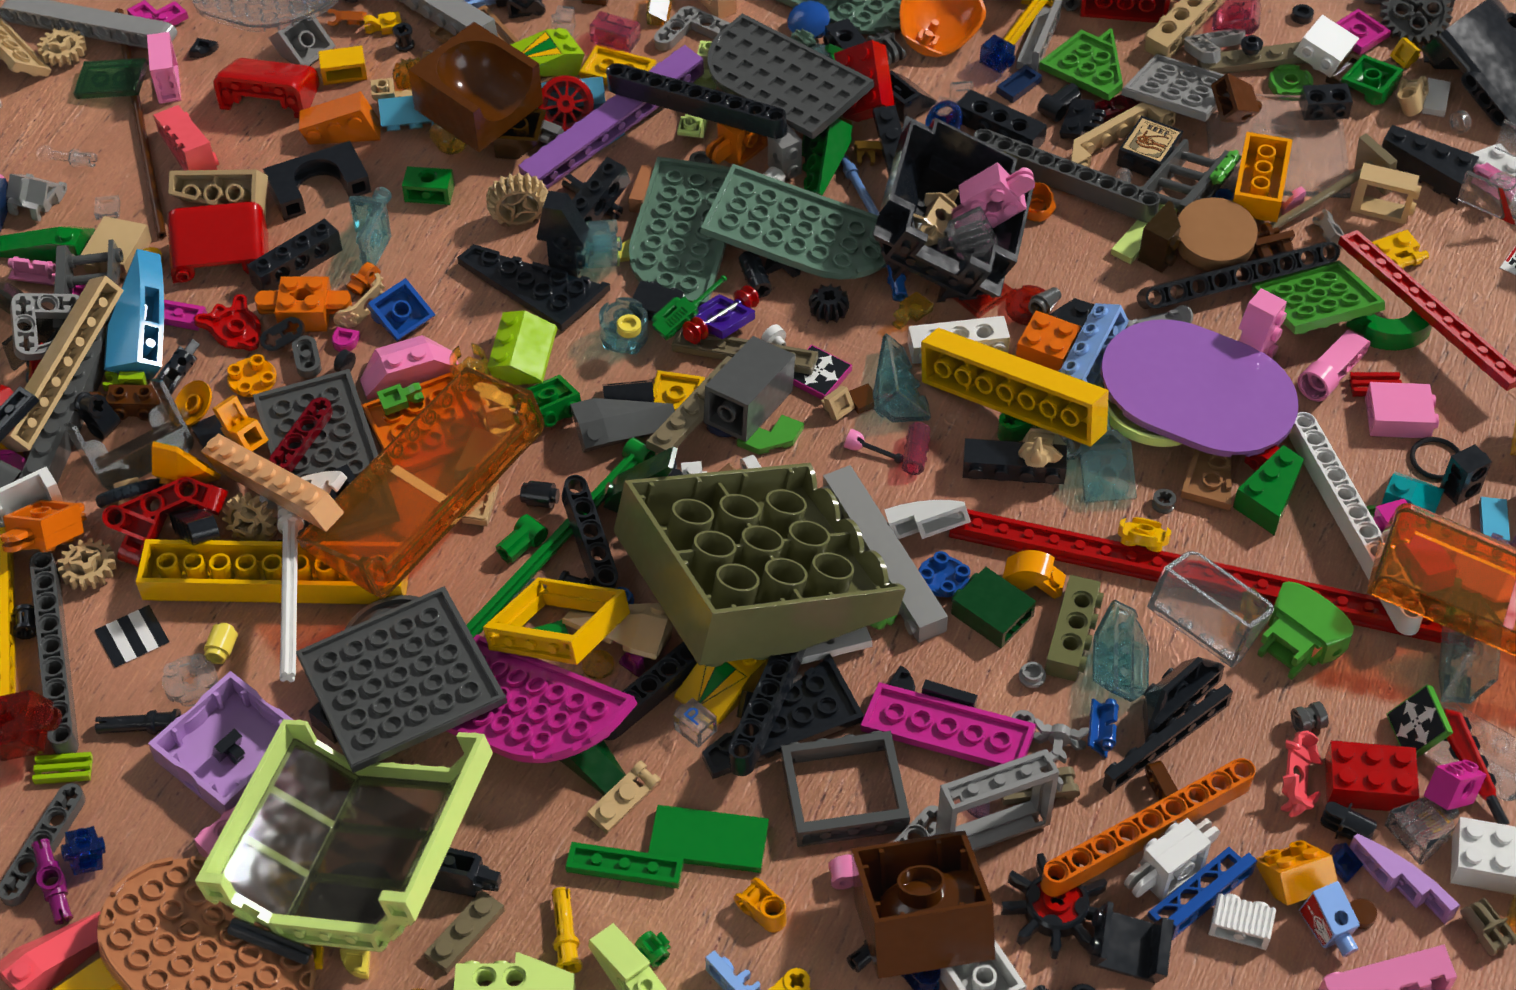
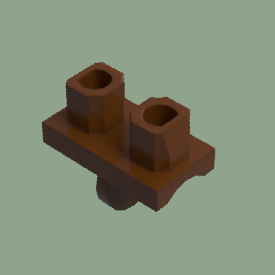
M1270 223L1262 224L1261 231L1257 234L1252 255L1255 254L1257 258L1273 255V249H1277L1278 253L1294 249L1292 240L1295 237L1294 231L1289 230L1280 233L1278 227L1272 228Z

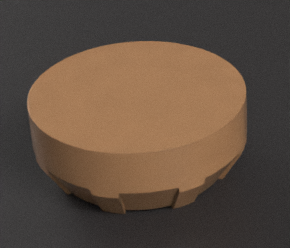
M1203 198L1190 203L1181 211L1178 217L1181 226L1179 233L1181 241L1177 249L1181 257L1188 264L1190 263L1194 267L1203 270V272L1246 262L1252 255L1258 234L1257 225L1252 215L1241 205L1223 198Z

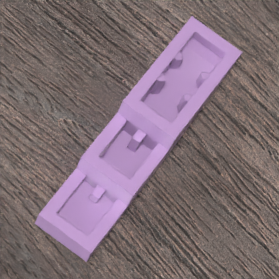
M1356 834L1353 837L1348 851L1387 893L1396 887L1415 908L1425 903L1444 924L1454 918L1460 904L1439 884L1412 863L1388 848L1360 834Z

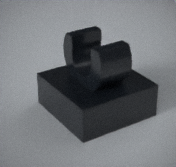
M234 728L214 746L212 755L219 762L228 756L237 765L244 759L243 755L245 754V751L239 746L242 735Z

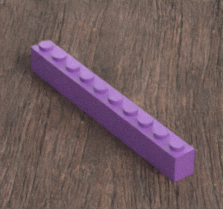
M684 45L662 62L657 63L649 72L692 83L704 74L703 58ZM616 94L600 107L592 110L582 120L574 123L567 131L559 134L549 144L541 147L531 157L523 160L518 165L521 175L529 173L531 177L537 176L539 180H543L546 189H548L660 106Z

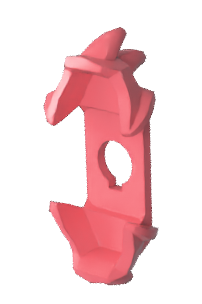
M1307 730L1297 732L1292 741L1286 740L1285 742L1288 758L1286 776H1283L1282 793L1289 800L1281 806V810L1290 811V817H1296L1305 810L1313 809L1321 795L1319 791L1310 796L1307 795L1309 765L1311 763L1323 764L1316 745L1319 739ZM1294 767H1296V768L1299 770L1300 774H1301V781H1300V782H1299V775H1298V774H1294V771H1293Z

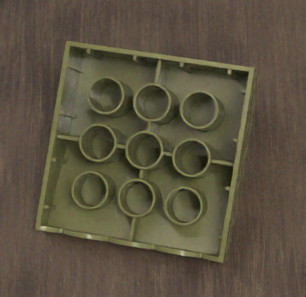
M811 463L625 480L614 533L699 666L717 667L724 662L750 658L767 660L772 655L798 652L898 615L906 588L899 583L889 584L888 572L883 558L874 550L864 551L863 537L858 525L852 519H840V509L835 495L828 488H817L816 474Z

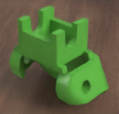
M1288 581L1282 584L1268 625L1270 628L1262 635L1261 642L1264 645L1258 650L1257 655L1262 658L1267 652L1291 669L1288 673V678L1292 680L1307 664L1313 667L1318 662L1326 664L1339 658L1349 647L1354 627L1344 612L1325 597L1309 587ZM1314 647L1317 648V649H1320V650L1312 657Z

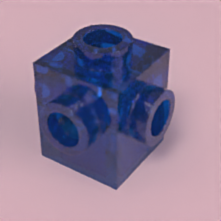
M994 34L981 45L980 63L1001 74L1015 62V45Z
M94 826L65 832V844L61 845L63 861H69L73 875L103 870L102 854L106 851L105 843L102 836H97Z

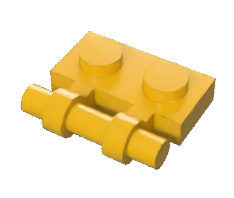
M1408 230L1372 242L1403 270L1406 266H1416L1422 264V261L1429 259L1427 250L1419 252L1420 244Z

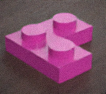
M145 0L127 9L128 15L164 21L173 26L188 19L187 11L176 1L159 10L154 9Z

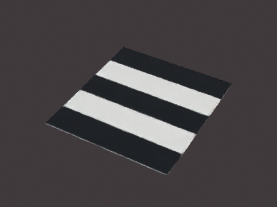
M149 605L95 630L115 668L170 642Z

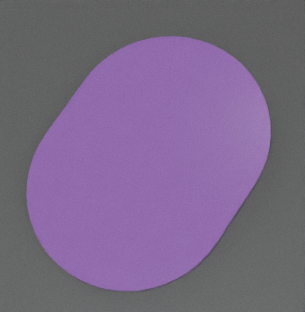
M1162 319L1134 324L1122 330L1110 341L1102 358L1100 376L1102 377L1104 388L1109 390L1108 398L1111 403L1116 404L1123 411L1122 414L1144 429L1208 454L1231 457V455H1245L1248 457L1264 453L1266 449L1279 445L1289 435L1298 414V397L1294 384L1277 362L1265 353L1247 344L1191 323Z

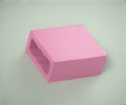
M1369 383L1365 402L1370 436L1427 438L1432 436L1434 428H1438L1439 415L1434 412L1436 397L1435 394L1431 393L1430 384Z

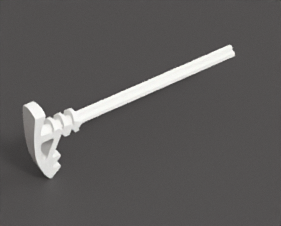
M325 471L301 478L330 493L332 489L338 492L346 481L347 476L342 471ZM260 495L259 501L261 503L267 501V509H274L275 512L271 516L274 518L277 516V529L283 534L280 680L282 682L288 680L291 683L295 681L298 532L304 528V519Z

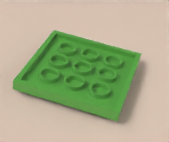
M1340 260L1252 284V293L1254 295L1262 288L1287 301L1285 308L1287 316L1283 323L1295 335L1305 334L1310 330L1327 328L1332 324L1348 322L1354 318L1365 315L1370 316L1385 310V301Z

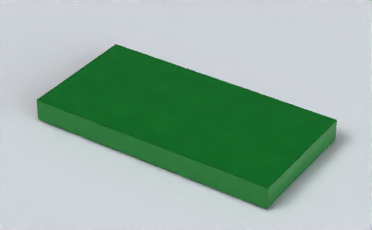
M657 805L648 853L684 858L685 864L761 873L769 819Z

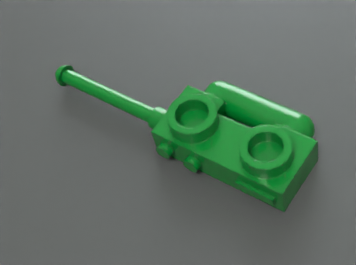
M722 275L716 283L692 302L685 296L681 299L674 297L652 317L654 330L666 341L672 338L685 322H690L693 317L697 316L699 313L697 309L699 303L724 281L726 282V276Z

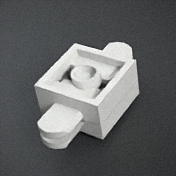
M1188 818L1180 824L1177 822L1172 824L1165 831V835L1158 840L1153 838L1143 848V858L1140 861L1141 866L1128 875L1124 885L1129 890L1133 889L1132 894L1136 898H1139L1150 889L1162 901L1205 866L1210 846L1218 838L1220 830L1216 826L1211 827L1212 822L1208 818L1196 826Z

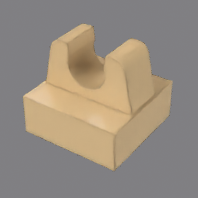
M845 386L838 387L821 400L824 409L829 412L831 419L836 421L855 409L849 390Z

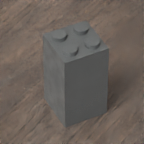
M752 336L705 385L704 423L747 442L793 391L795 354Z

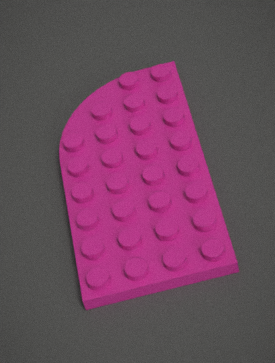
M476 635L474 640L505 694L508 703L451 728L446 732L457 736L458 732L484 734L492 752L514 761L524 763L553 762L577 755L607 738L634 709L637 702L632 695L538 658L489 650L486 638Z

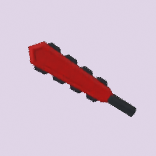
M1444 709L1453 730V734L1443 740L1450 744L1449 752L1453 759L1459 761L1469 760L1479 766L1478 770L1487 774L1478 794L1488 804L1496 822L1509 825L1510 822L1496 797L1495 785L1497 781L1494 774L1487 771L1489 763L1486 757L1479 753L1481 746L1477 737L1472 736L1470 733L1472 726L1468 717H1464L1461 712Z

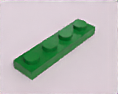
M571 842L565 867L568 873L679 889L684 858Z

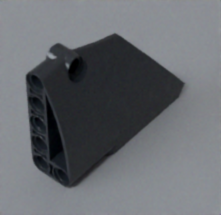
M1485 0L1436 36L1422 51L1433 65H1438L1450 57L1463 73L1461 76L1463 86L1491 121L1497 126H1504L1506 123H1509L1516 132V14L1510 13L1500 0Z

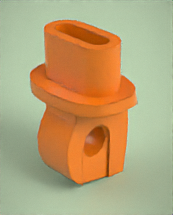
M366 262L360 268L358 274L352 273L350 275L351 280L346 285L347 289L361 296L365 290L372 288L371 284L375 280L374 274L380 273L381 270L376 265Z

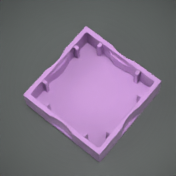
M230 671L203 694L190 710L177 717L154 737L148 745L154 760L222 815L225 811L237 805L282 720L293 719L280 709L264 701L256 690ZM235 728L242 735L239 746L245 751L244 759L237 765L228 756L219 762L212 755L213 748ZM294 748L283 768L288 770L304 754Z

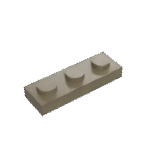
M482 890L424 952L425 958L448 974L456 963L463 958L505 911L504 905Z

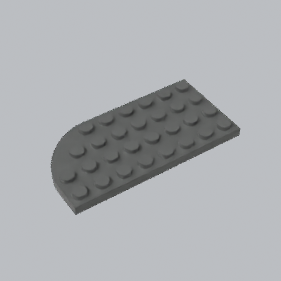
M743 13L718 33L711 43L708 52L709 71L718 88L732 95L784 109L786 111L787 124L811 139L816 138L874 87L873 79Z

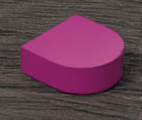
M336 327L332 335L333 347L339 352L344 349L353 350L360 339L359 331Z

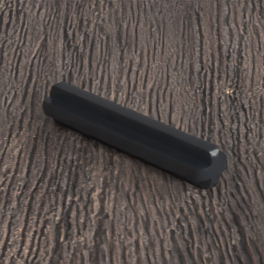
M233 918L228 926L227 933L229 935L306 965L311 959L312 948L238 918Z

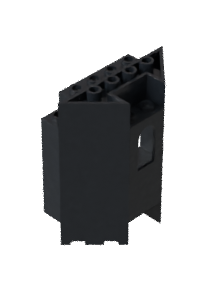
M906 115L873 232L875 240L879 241L882 248L881 254L886 265H889L892 270L894 282L905 269L940 286L936 303L945 302L946 298L959 297V301L977 299L978 295H991V298L1001 297L1005 276L1017 263L1033 189L1024 194L1026 210L988 232L978 221L965 229L956 228L951 223L948 224L943 232V242L929 247L924 245L927 242L928 234L915 228L913 214L925 217L927 207L924 200L926 193L942 192L947 194L954 189L959 191L958 185L997 162L1011 175L1016 172L1017 158L937 118L932 121L930 126H927ZM958 194L954 201L957 206L961 204L960 194Z

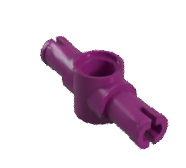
M45 838L40 840L42 849L38 841L31 844L38 865L36 868V881L43 892L45 901L49 902L54 924L60 925L64 924L62 914L66 922L73 919L66 898L68 895V885L59 862L54 859L50 840ZM49 878H59L56 884L52 886L45 885Z

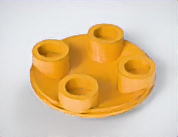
M260 354L229 365L227 368L229 388L237 395L243 397H253L254 394L271 390L277 379L274 366Z

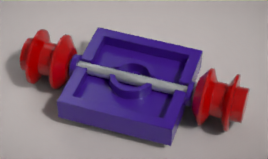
M745 285L741 290L734 292L733 300L719 294L697 308L699 312L697 316L693 317L690 322L687 321L683 324L684 338L693 344H698L701 339H706L709 333L721 339L728 337L755 319V310L751 308L759 304L757 291L751 286Z

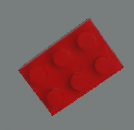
M869 40L834 53L835 61L874 81V87L843 113L844 118L860 122L873 117V108L895 105L886 45Z
M1330 741L1325 755L1327 803L1335 802L1346 808L1352 803L1351 808L1392 812L1395 809L1409 805L1405 813H1413L1412 811L1419 799L1416 748Z

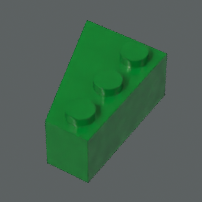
M1283 445L1237 489L1233 508L1275 536L1285 508L1298 481L1304 458Z

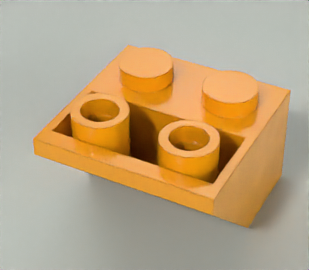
M1303 840L1294 841L1289 844V847L1281 850H1268L1264 852V856L1256 858V866L1273 897L1287 906L1308 899L1313 891L1338 881L1332 855Z

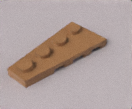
M1195 449L1180 497L1231 511L1232 481L1230 457L1208 454Z

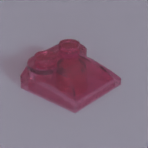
M1226 0L1213 14V31L1244 29L1246 35L1253 34L1260 26V0Z

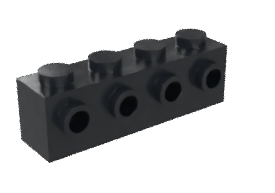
M965 438L962 478L1064 485L1067 470V445L1053 444V447L1063 457L1056 463H1047L1043 468L1027 466L1025 460L1018 455L1019 449L1025 442Z

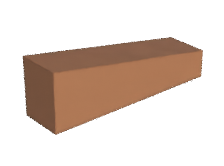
M641 165L629 196L630 212L639 213L654 166Z

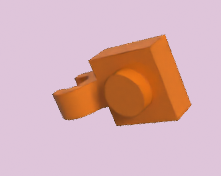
M329 9L327 13H334L336 19L333 22L327 21V24L337 26L341 21L346 20L347 25H360V21H364L363 17L367 16V12Z

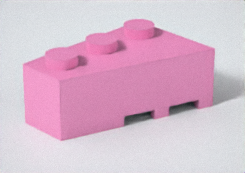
M1261 288L1247 305L1239 329L1242 330L1239 342L1247 344L1273 358L1279 347L1276 343L1283 332V329L1280 327L1287 316L1285 312L1287 301Z

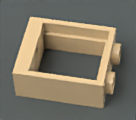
M1363 163L1350 211L1406 224L1408 215L1413 216L1416 203L1412 201L1413 199L1418 200L1422 186L1417 185L1419 175ZM1371 185L1405 193L1408 196L1405 205L1365 196L1366 187Z

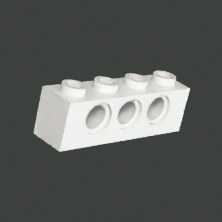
M1004 316L908 326L907 343L912 364L922 363L921 341L937 328L1006 353L1009 351L1010 335Z

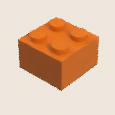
M1036 310L1017 343L1016 356L1059 372L1077 339L1078 333L1081 331V326Z

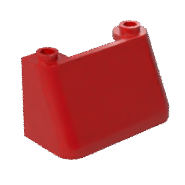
M238 58L217 73L213 84L220 109L231 110L233 102L239 103L242 96L280 100L282 109L291 108L295 112L294 118H299L300 110L311 107L320 85L318 72L311 66Z
M240 202L172 209L168 213V241L173 283L192 280L195 276V268L242 264L243 270L249 274L247 264L269 252V233L263 209L258 203Z

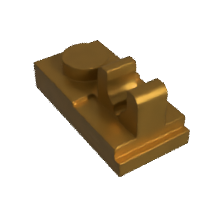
M855 141L854 153L857 156V165H862V158L864 156L870 159V166L875 164V156L884 159L880 141Z

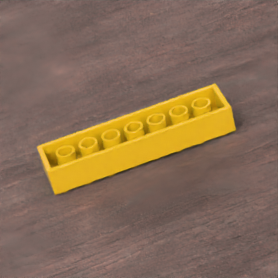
M937 328L921 341L922 382L1090 447L1107 432L1109 390L941 328Z

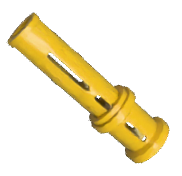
M558 887L552 891L556 938L553 942V948L557 951L558 958L555 967L575 974L582 969V962L578 959L577 949L580 946V942L577 936H575L573 928L570 889Z

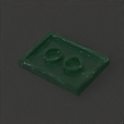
M146 58L86 61L83 63L73 94L76 99L139 96L149 63Z

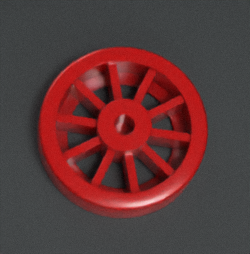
M558 76L549 80L542 87L543 104L538 109H546L544 120L561 126L564 132L594 110V99L589 87L576 77ZM566 87L565 95H562L558 88ZM568 87L575 89L571 96L568 95ZM554 90L559 96L558 99L550 96ZM579 92L582 99L574 100L573 98ZM548 99L557 102V105L548 106ZM577 103H584L583 110L575 107ZM557 108V113L552 117L549 110ZM573 110L582 113L578 119L574 116ZM560 113L564 114L563 123L555 120ZM566 114H570L574 121L566 123Z

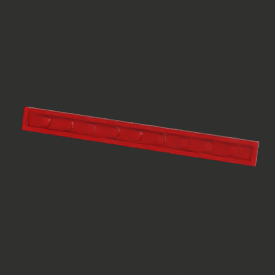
M1358 230L1340 236L1337 244L1480 367L1482 371L1496 381L1499 386L1506 391L1516 387V366Z

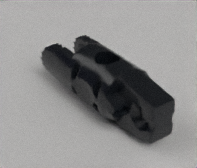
M191 339L185 349L179 346L153 383L159 385L167 376L173 382L170 383L166 392L172 395L187 371L197 360V357L193 354L200 344Z

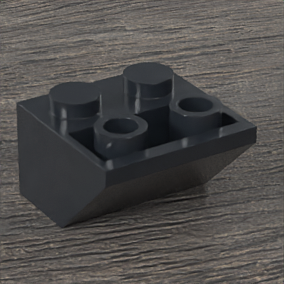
M892 70L890 71L894 104L900 122L904 124L906 115L914 118L936 104L937 100L910 79Z

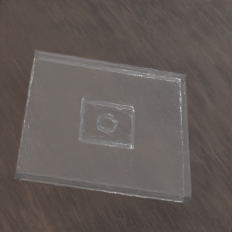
M1255 94L1256 99L1262 103V109L1245 123L1221 122L1218 109L1206 121L1209 158L1214 160L1219 158L1225 150H1238L1242 156L1246 132L1293 139L1283 196H1292L1291 192L1302 186L1306 190V197H1314L1349 175L1343 119L1304 121L1299 105V95ZM1241 160L1236 164L1232 174L1219 189H1228L1235 193ZM1351 185L1330 198H1350L1352 193Z

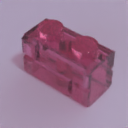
M599 11L589 28L591 42L629 53L632 52L641 37L639 22Z

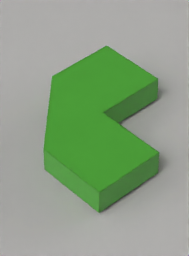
M781 415L771 432L758 428L747 442L738 439L737 446L759 455L768 453L769 450L778 447H791L802 433L804 423Z

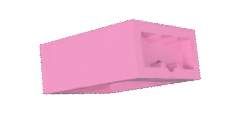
M164 32L147 35L149 68L159 104L181 101L178 63L170 33Z

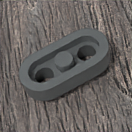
M307 335L296 338L292 342V350L298 374L305 378L317 376L321 372L322 366L315 339Z

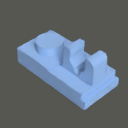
M715 950L705 957L706 971L723 990H761L759 981L750 986L744 985L751 978L749 970H744L736 976L733 973L734 967L725 956L721 958Z

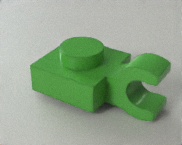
M419 382L403 389L401 384H397L377 391L385 415L408 408V401L418 403L424 400Z

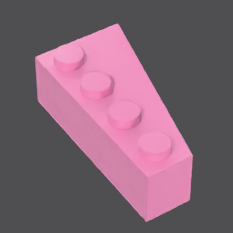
M1444 944L1349 971L1330 973L1323 978L1319 990H1451L1457 975Z

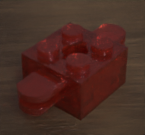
M32 690L0 696V761L44 753L47 733L56 730L62 720L61 710L53 707V701Z

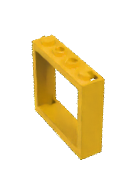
M537 577L493 617L483 629L489 650L577 665L630 614L625 590ZM545 605L596 612L573 635L522 627Z

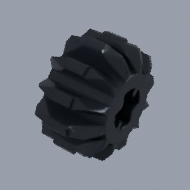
M821 284L819 289H813L812 295L809 298L811 316H816L817 321L825 320L827 324L830 320L837 323L839 318H845L846 312L849 309L850 302L848 301L847 291H842L841 286L833 287L830 284L829 287H825Z

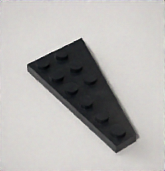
M475 244L457 257L459 265L542 319L555 324L561 331L566 329L610 291V283L603 281L601 284L595 283L586 276H581V278L568 275V271L537 262L532 264L526 263L520 257L513 256L509 258L502 256L499 251Z
M830 653L823 658L819 665L815 668L811 667L804 672L802 678L792 683L757 762L781 754V746L792 742H812L862 723L864 714ZM737 728L731 733H725L702 751V759L712 779L731 773L728 749Z

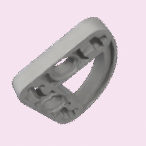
M18 293L14 295L11 301L10 313L15 355L19 359L26 361L42 359L52 341L38 345L36 318L66 319L72 310L69 304L75 305L79 296L75 294ZM50 302L55 308L45 310L41 307V303ZM19 303H24L26 307L25 314H21ZM60 303H62V310H59ZM25 322L31 326V329L22 331L17 325ZM24 339H28L27 346L30 349L29 351H25L24 347H22Z

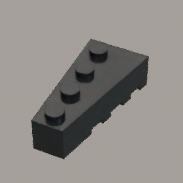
M1395 125L1390 127L1382 143V147L1398 160L1397 170L1419 175V183L1424 181L1431 185L1433 191L1439 195L1442 193L1451 197L1450 201L1456 205L1474 175L1473 168L1479 160V156Z

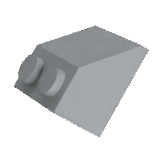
M311 10L300 15L269 37V40L283 58L293 64L307 66L319 59L318 51L331 50L336 46Z

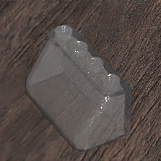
M1194 551L1184 553L1163 568L1147 605L1159 617L1169 622L1181 633L1187 635L1231 668L1241 662L1274 612L1271 602L1204 555Z

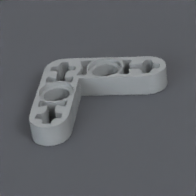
M684 6L655 33L654 46L659 51H669L690 30L714 39L730 23L693 6ZM702 23H711V25H709V26H703V25H701V24H702ZM673 27H680L681 29H680V30H672L671 28H673Z
M1235 28L1187 36L1184 38V50L1202 63H1217L1221 60L1220 48L1241 44V40L1245 37V30Z

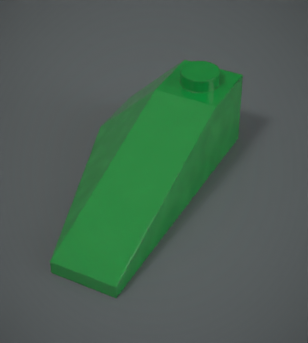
M62 226L0 236V257L13 258L17 256L29 260L52 261L56 263V246L66 245L71 254L75 256L81 255L95 232V228Z

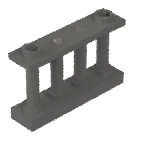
M1183 139L1151 178L1141 187L1157 193L1160 198V204L1165 205L1168 201L1173 202L1174 208L1178 209L1181 213L1190 203L1203 198H1211L1232 174L1234 168L1221 184L1217 183L1214 185L1210 179L1212 172L1229 151L1225 150L1219 158L1214 160L1190 153L1188 139ZM1188 161L1210 169L1202 173L1182 166ZM1176 174L1199 182L1196 185L1189 186L1170 179ZM1166 188L1186 194L1187 196L1179 200L1159 194V192Z
M113 239L108 240V252L75 256L71 254L66 245L56 246L54 294H72L73 288L77 285H85L89 279L105 275L120 287V262L124 260L122 249L117 247ZM108 262L107 272L79 276L73 275V269L77 265ZM62 303L59 305V310H62ZM113 310L111 311L110 315L108 316V318H107V320H106V322H105V323H107V325H108V322H109V320H110V317H111V315H112ZM53 319L54 331L60 329L66 319Z

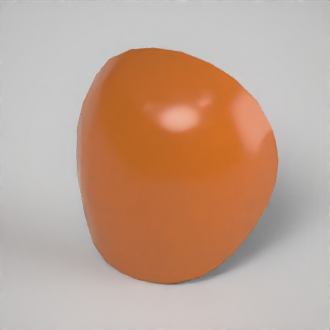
M901 0L900 28L904 39L912 49L929 57H942L958 50L974 36L986 18V8L982 0Z

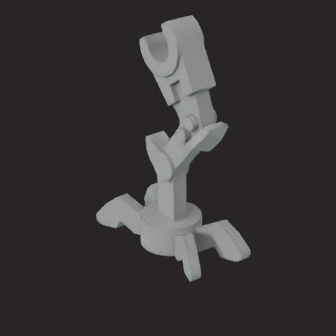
M1034 719L1039 732H1035L1033 740L1038 744L1049 740L1053 744V749L1049 754L1054 762L1060 760L1062 763H1066L1067 755L1062 750V747L1068 744L1076 751L1086 748L1087 744L1081 738L1089 733L1088 727L1081 728L1078 731L1070 729L1064 724H1043L1041 720ZM1058 777L1056 789L1058 792H1061L1063 780L1061 777Z

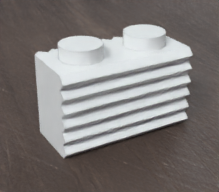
M1220 893L1215 902L1208 935L1267 950L1276 909L1274 907L1270 908L1268 904L1261 901L1252 903L1245 899L1241 900L1235 894L1228 893L1223 895Z

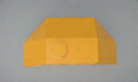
M153 441L152 475L160 479V484L166 485L183 477H190L203 483H210L220 479V474L213 468L208 467L207 463L179 447ZM189 484L186 487L193 488L194 486L193 484Z

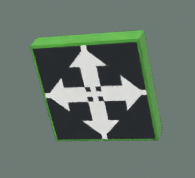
M1430 685L1424 686L1386 714L1399 745L1416 748L1417 758L1453 734L1433 686Z

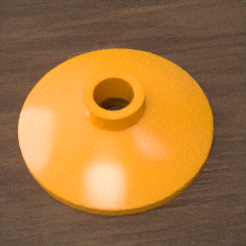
M201 380L192 381L185 385L178 393L173 404L172 413L175 422L180 426H192L199 422L207 413L212 400V391L206 382Z

